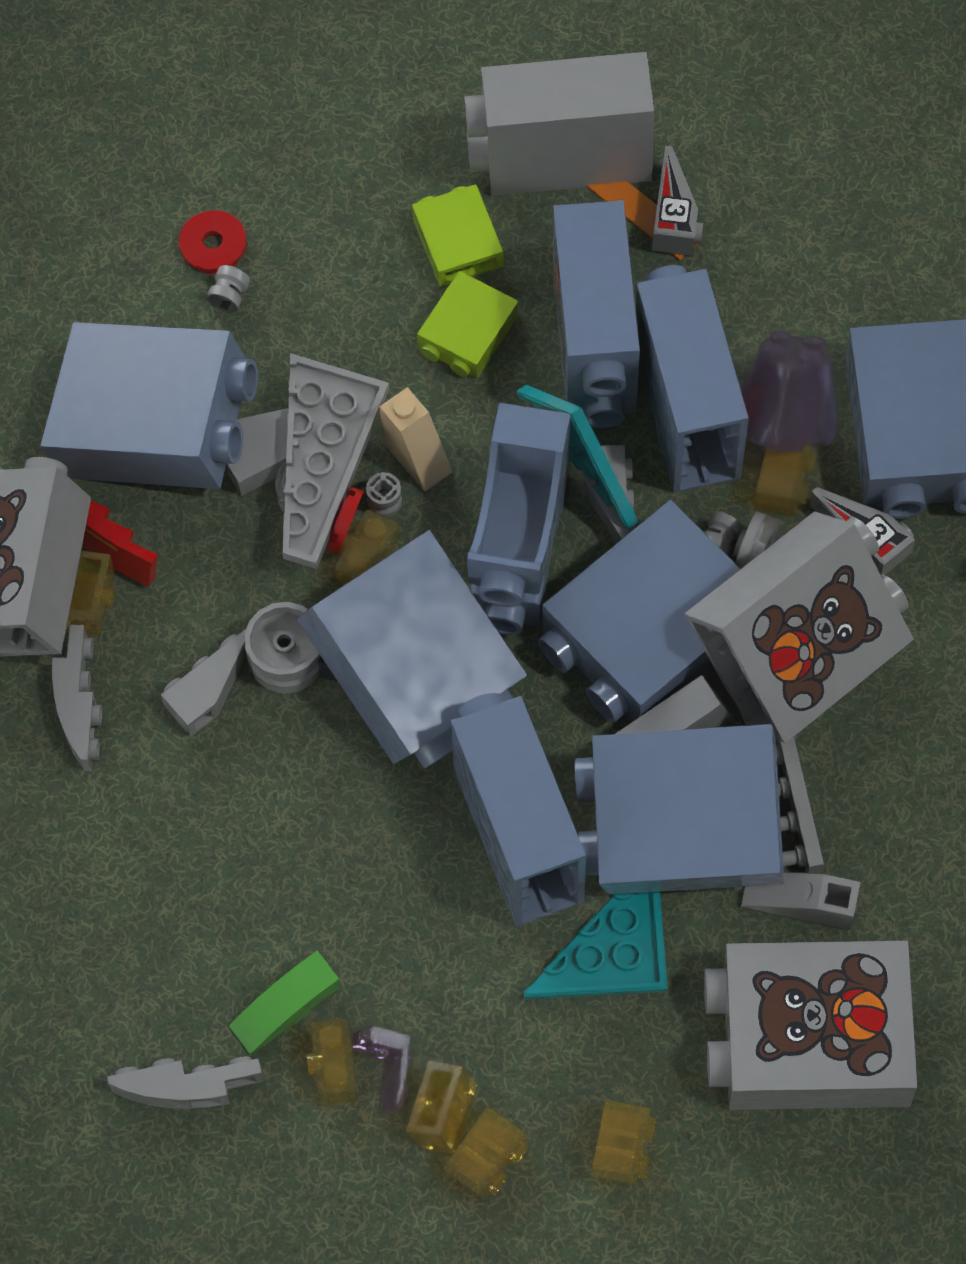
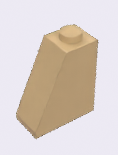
M408 387L379 406L383 443L424 492L453 473L430 413Z

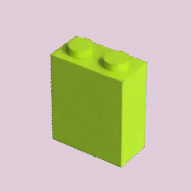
M476 184L469 187L460 186L454 188L449 193L437 197L428 196L418 201V203L412 204L413 221L439 287L450 284L459 271L473 277L504 267L502 247Z
M459 271L417 333L418 349L430 361L437 362L439 359L449 364L451 370L462 377L470 375L478 379L518 318L519 301Z

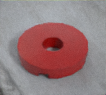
M220 210L204 211L194 215L184 224L179 234V248L184 261L190 267L192 266L205 274H216L220 266L228 265L235 267L238 264V261L247 250V237L241 222L232 214ZM210 236H218L222 239L221 245L216 248H208L203 243Z
M355 487L349 488L346 496L348 498H345L330 536L331 541L329 540L327 543V552L338 556L364 491Z

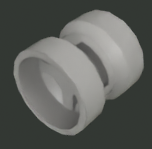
M223 265L218 268L215 275L216 284L210 287L206 299L209 304L216 308L220 307L222 300L230 301L231 304L228 311L234 313L242 302L240 295L247 290L250 278L245 272L236 267Z
M385 472L372 476L366 485L367 503L370 511L378 517L386 518L393 516L400 510L402 505L400 481L396 476Z
M715 511L707 521L708 529L704 533L729 557L732 551L731 544L739 538L743 526L734 517Z

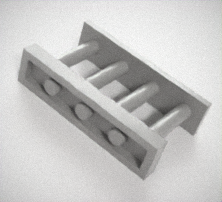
M793 737L786 743L776 740L777 766L781 765L784 776L779 778L778 782L779 797L781 796L783 800L789 799L791 811L786 813L787 816L780 817L781 832L789 830L790 833H797L799 845L794 846V850L782 852L783 867L797 864L798 868L805 867L807 874H822L824 863L795 739ZM734 887V888H735V890H740V889H742L743 887Z

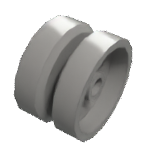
M291 602L272 603L260 609L247 625L244 639L249 668L256 681L268 690L282 694L299 692L311 686L320 676L318 666L320 654L297 621L301 615L308 611L302 605Z

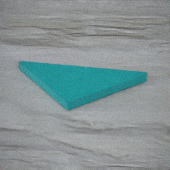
M525 385L517 390L516 394L521 400L532 403L537 409L571 414L570 461L578 470H582L590 480L596 481L592 488L608 507L614 506L625 528H631L639 521L582 408L529 385Z
M660 891L614 894L610 901L578 932L574 940L544 969V972L524 991V1000L667 992Z

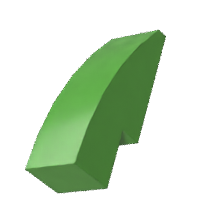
M317 950L262 993L229 1025V1028L251 1056L310 1014L314 1006L340 989L339 978Z

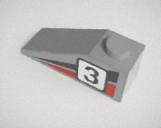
M665 146L652 251L692 256L694 243L701 244L703 223L697 222L698 207L673 147Z
M816 487L812 490L809 505L816 512L843 521L855 517L871 530L879 545V551L872 556V559L880 575L888 573L912 553L915 543L914 535L903 522L898 523L887 513Z

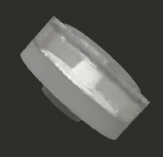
M757 511L755 512L748 529L741 531L734 549L733 556L737 557L735 564L740 569L781 538L783 520Z

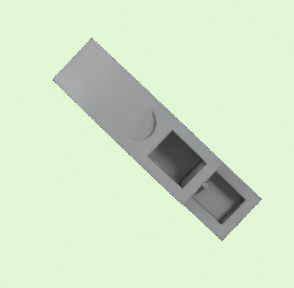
M70 625L67 658L53 657L52 659L53 694L67 742L83 770L91 771L92 760H98L100 752L99 738H94L95 726H101L102 705H97L93 692H90L91 674L90 671H85L86 659L93 658V638H88L84 625Z
M247 1056L232 1059L229 1061V1065L214 1068V1065L198 1066L192 1069V1073L189 1074L185 1073L182 1060L175 1062L174 1059L167 1058L155 1061L152 1064L153 1067L139 1070L134 1066L118 1069L115 1072L116 1075L107 1076L108 1084L114 1094L147 1105L181 1109L228 1105L230 1102L227 1090L264 1082L259 1058L251 1060V1057Z

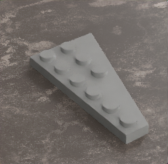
M291 353L282 553L285 560L317 569L379 416V406L384 403L388 394L389 383Z

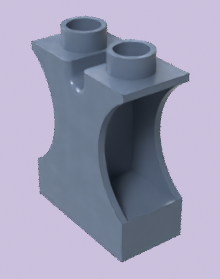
M499 403L491 440L483 502L475 537L467 556L468 582L471 583L470 591L498 633L501 635H516L522 632L523 624L539 627L541 624L542 605L544 603L549 565L570 475L571 414Z

